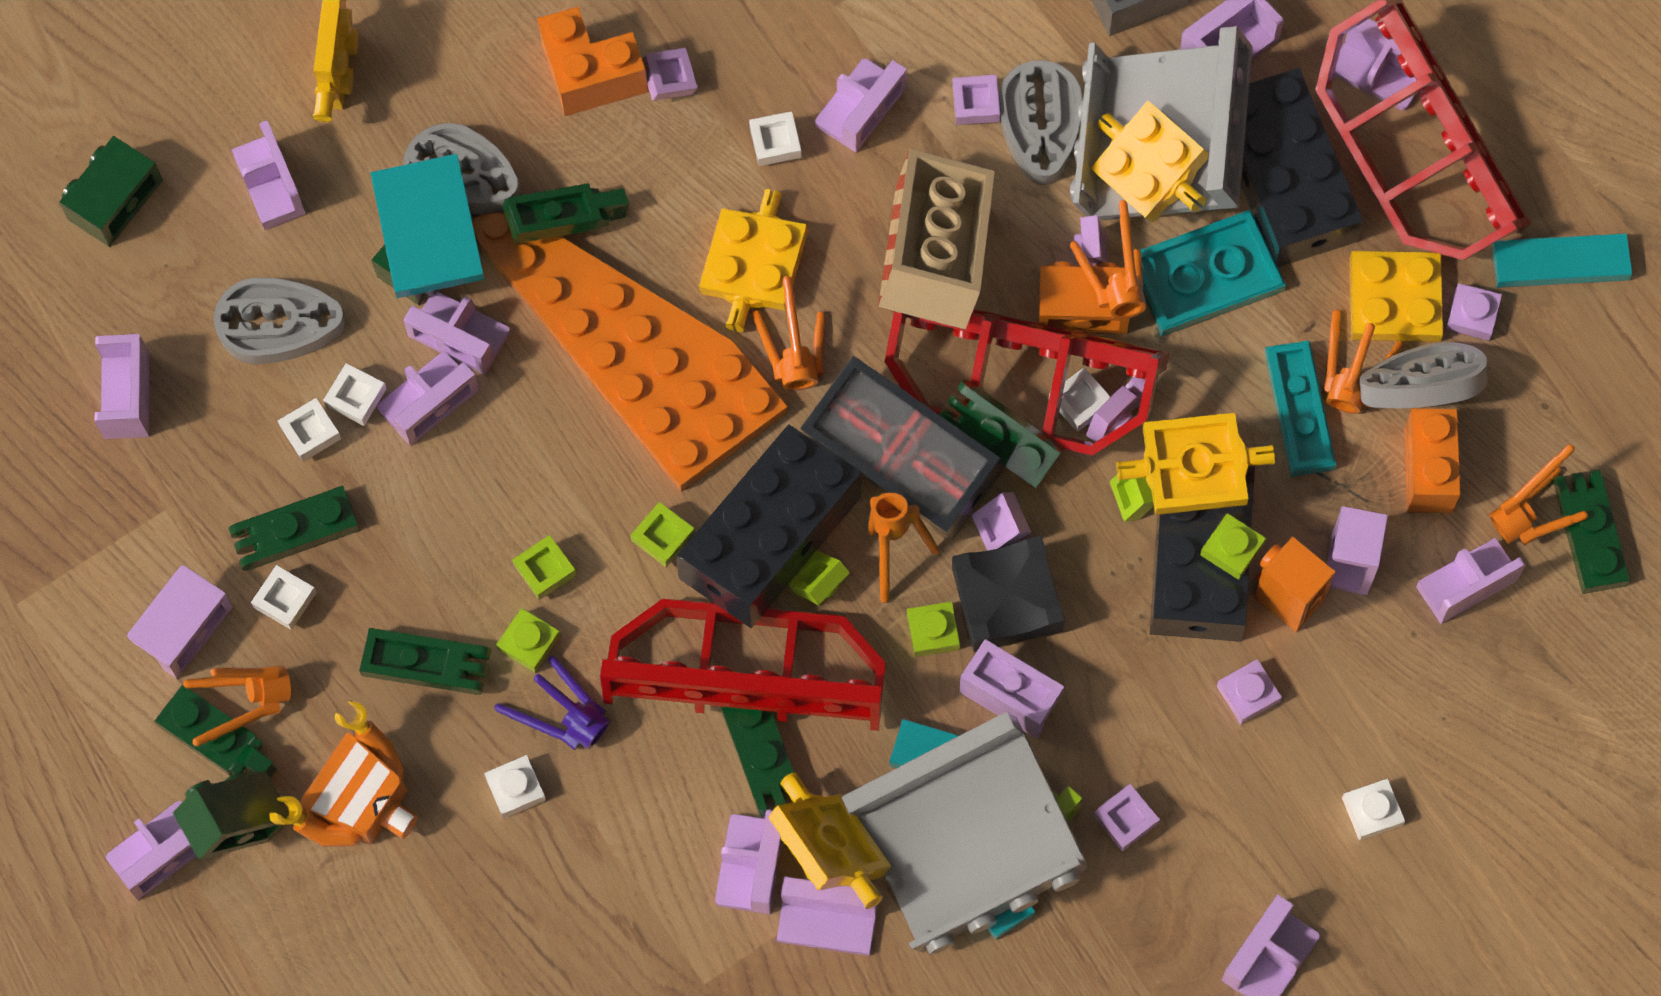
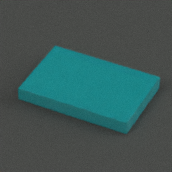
M457 154L370 172L396 298L485 280Z
M1251 209L1140 250L1144 298L1162 337L1285 291L1286 284Z

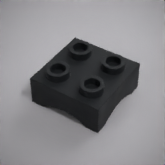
M1042 536L1028 538L998 549L968 552L952 556V571L974 652H977L985 639L999 647L1063 632L1064 617L1052 581Z

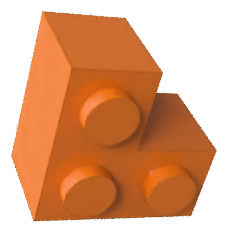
M579 6L537 18L541 43L565 116L648 92L646 71L633 32L591 44Z

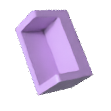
M1226 0L1183 31L1180 50L1219 45L1220 28L1237 26L1253 46V59L1280 39L1284 21L1266 0Z
M127 334L95 337V346L102 357L101 412H95L94 422L104 439L149 437L150 353L141 335Z
M1341 507L1331 535L1326 563L1336 571L1330 588L1368 595L1379 567L1388 515Z

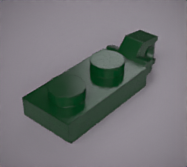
M589 183L507 197L504 199L503 211L515 244L603 228L608 226L610 221L626 218L629 200L624 188L600 192L598 188H590Z
M184 685L180 686L154 720L159 728L229 776L246 770L251 774L266 771L271 778L277 770L273 766L274 763L259 752L264 746L263 742L244 726L213 741L195 746L193 744L194 738L233 719L190 689L185 688Z

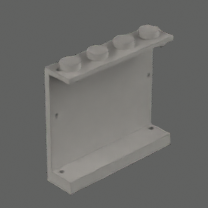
M1237 26L1220 28L1219 45L1108 58L1095 42L1089 43L1088 59L1084 61L1082 67L1085 82L1084 98L1079 102L1078 106L1079 119L1081 120L1080 137L1076 140L1074 146L1077 162L1076 177L1070 186L1073 204L1086 217L1098 215L1100 220L1120 218L1119 202L1125 200L1091 169L1112 141L1107 134L1098 128V121L1102 120L1112 128L1102 118L1103 115L1110 113L1125 126L1147 101L1156 106L1209 153V159L1197 171L1191 184L1195 190L1206 198L1205 206L1201 205L1193 197L1191 198L1202 208L1200 211L1239 207L1253 46ZM1178 199V201L1169 205L1162 214L1192 211ZM1128 203L1130 217L1143 216Z
M1005 712L842 796L849 814L859 817L861 823L891 865L885 875L915 938L914 941L909 943L912 950L919 952L928 950L929 955L940 953L955 944L953 937L967 930L971 934L982 932L997 923L994 916L1010 908L1013 913L1023 911L1039 901L1036 895L1052 887L1055 892L1067 889L1079 882V873L1089 869L1018 718L1009 712Z

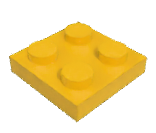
M1351 251L1349 258L1351 340H1361L1366 325L1373 323L1375 330L1371 341L1441 342L1443 337L1441 254L1433 252Z

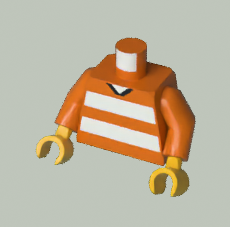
M348 700V703L356 710L355 719L347 723L340 714L335 713V721L341 727L355 730L354 736L348 732L346 733L300 801L291 796L278 797L277 800L284 802L288 806L289 814L284 819L277 813H270V820L277 825L293 824V829L323 847H353L360 841L372 844L383 828L404 839L410 834L418 819L417 814L400 805L407 793V788L402 780L405 769L393 743L372 721H366L367 711L364 706L358 702Z

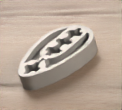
M1045 60L1029 61L1015 67L1005 77L999 91L1000 124L1007 147L1015 162L1032 182L1041 185L1051 184L1058 180L1071 160L1080 130L1081 120L1079 119L1078 106L1082 100L1079 83L1073 74L1065 67ZM1034 76H1042V80L1045 83L1043 99L1047 103L1044 116L1045 121L1048 123L1044 130L1038 129V125L1035 123L1037 108L1033 104L1035 100ZM1041 145H1044L1045 155H1047L1048 161L1051 162L1047 170H1042L1040 164L1037 163L1041 155Z
M444 123L429 127L420 132L410 142L405 151L403 165L422 161L421 156L423 154L430 156L434 151L437 158L457 154L461 172H466L469 168L473 172L471 175L462 174L470 214L504 212V199L522 195L518 178L506 157L484 136L466 126ZM426 157V158L424 159V161H425V160L432 159V158ZM505 185L508 186L509 190L507 192L499 191L494 195L492 189H502Z
M249 278L232 285L220 297L214 312V326L222 346L237 360L250 364L282 362L306 355L320 349L340 336L346 324L345 315L338 301L313 287L278 278ZM322 311H329L332 319L328 320L327 326L320 327L315 319L321 318ZM285 312L289 320L283 322L282 328H275L271 320L277 319V313ZM237 313L241 314L244 321H253L256 313H263L265 320H268L262 322L261 329L254 330L249 322H239L238 329L232 330L227 323L232 321L233 314Z
M1455 342L1432 343L1404 351L1381 361L1361 375V401L1370 407L1401 409L1444 405L1472 398L1481 393L1488 384L1487 358L1478 348Z

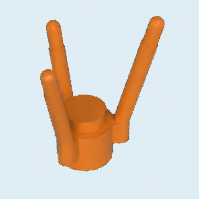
M1121 200L1119 202L1125 272L1112 275L1108 279L1109 284L1105 289L1079 243L1072 241L1070 247L1096 293L1099 308L1109 307L1113 317L1125 319L1141 314L1146 309V302L1143 293L1141 251L1139 249L1133 251L1128 203L1126 200Z
M785 276L783 278L791 348L783 351L782 359L778 355L760 312L754 310L752 317L773 366L774 380L776 382L782 381L784 389L803 390L817 385L819 382L818 376L824 375L822 352L825 313L819 311L816 315L813 351L810 354L808 347L801 346L792 279L790 276Z
M1335 309L1332 312L1327 374L1322 393L1328 395L1326 402L1331 407L1342 412L1357 414L1360 413L1362 407L1369 408V406L1361 401L1360 377L1363 374L1361 369L1371 343L1375 325L1373 323L1366 325L1352 367L1342 368L1340 374H1337L1341 312ZM1397 341L1385 359L1399 354L1404 347V343Z
M1567 445L1515 495L1488 515L1497 532L1508 544L1519 538L1526 546L1539 536L1568 527L1588 518V513L1581 511L1534 528L1531 525L1537 520V517L1528 502L1554 480L1555 476L1560 475L1562 470L1559 466L1575 451L1573 445Z
M889 492L870 499L871 513L867 530L869 536H874L876 532L879 536L880 601L882 603L889 601L891 540L901 538L909 529L910 524H913L933 555L939 553L935 540L920 518L919 507L917 505L908 506L906 499L902 495Z
M284 666L213 668L211 670L213 677L186 679L183 682L185 688L246 685L249 701L251 703L258 702L261 706L194 738L193 744L195 746L213 741L264 716L279 714V703L289 702L291 698L290 678Z

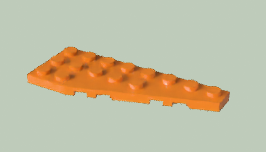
M504 212L480 214L472 220L478 246L681 492L788 413V406L735 343L561 236L515 244Z

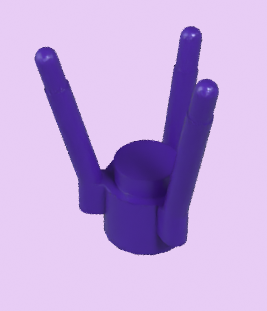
M550 656L548 659L549 663L581 702L578 701L575 704L541 674H536L534 681L568 710L562 721V724L567 727L566 731L501 703H497L494 706L495 711L566 743L573 750H576L580 744L587 749L592 748L611 723V720L605 716L607 711L594 702L556 656Z

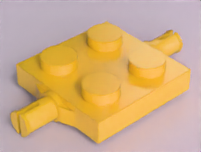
M322 0L313 69L317 81V87L315 88L316 104L313 117L319 122L332 121V109L343 110L345 94H351L353 89V69L348 68L350 55L357 54L358 30L352 28V10L346 7V0Z
M1149 101L1143 105L1125 126L1110 113L1102 116L1112 128L1102 120L1098 121V128L1107 134L1112 141L1091 169L1140 214L1154 223L1169 205L1178 201V199L1194 213L1202 208L1191 200L1192 197L1205 206V196L1201 195L1191 186L1197 171L1209 159V153Z
M771 189L764 190L759 212L745 213L724 208L720 212L699 284V290L702 295L722 298L732 304L728 321L725 325L731 331H735V327L737 332L744 331V325L750 308L767 307L786 311L783 278L790 276L792 285H794L809 231L807 224L782 220L776 216L780 200L782 199V194L776 190H773V194Z
M1235 413L1144 422L1145 453L1143 459L1116 461V471L1118 473V481L1146 478V482L1152 490L1155 515L1247 505L1248 493L1245 476L1248 466L1275 464V454L1273 453V445L1245 448V444L1238 434Z
M795 772L794 774L787 775L781 781V786L784 787L793 803L778 805L768 818L779 832L782 841L789 847L804 869L808 879L813 882L818 891L839 886L853 888L866 909H871L878 905L883 897L870 880L882 878L891 865L858 817L849 814L843 802L842 794L827 797L814 795L808 791L799 778L798 773Z

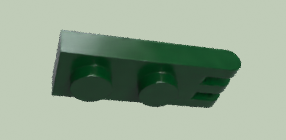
M962 379L957 389L968 397L970 401L953 393L948 400V404L958 411L960 416L945 407L939 415L1000 457L1005 467L1036 488L1064 448L972 382Z
M1600 469L1589 471L1591 488H1587L1582 472L1572 473L1571 481L1574 491H1569L1564 475L1554 477V488L1562 517L1581 511L1588 513L1586 520L1565 527L1582 594L1626 587L1630 582Z
M343 485L235 523L228 528L233 539L250 535L234 543V548L238 555L255 550V553L244 556L239 560L243 571L252 570L360 531Z
M369 628L359 672L363 677L481 695L484 684L479 681L468 680L467 675L486 677L488 667L484 664L470 662L471 658L489 660L491 649L481 645Z
M720 706L760 818H765L766 810H769L764 798L772 796L776 807L786 804L782 792L786 790L781 786V781L787 775L794 774L772 711Z

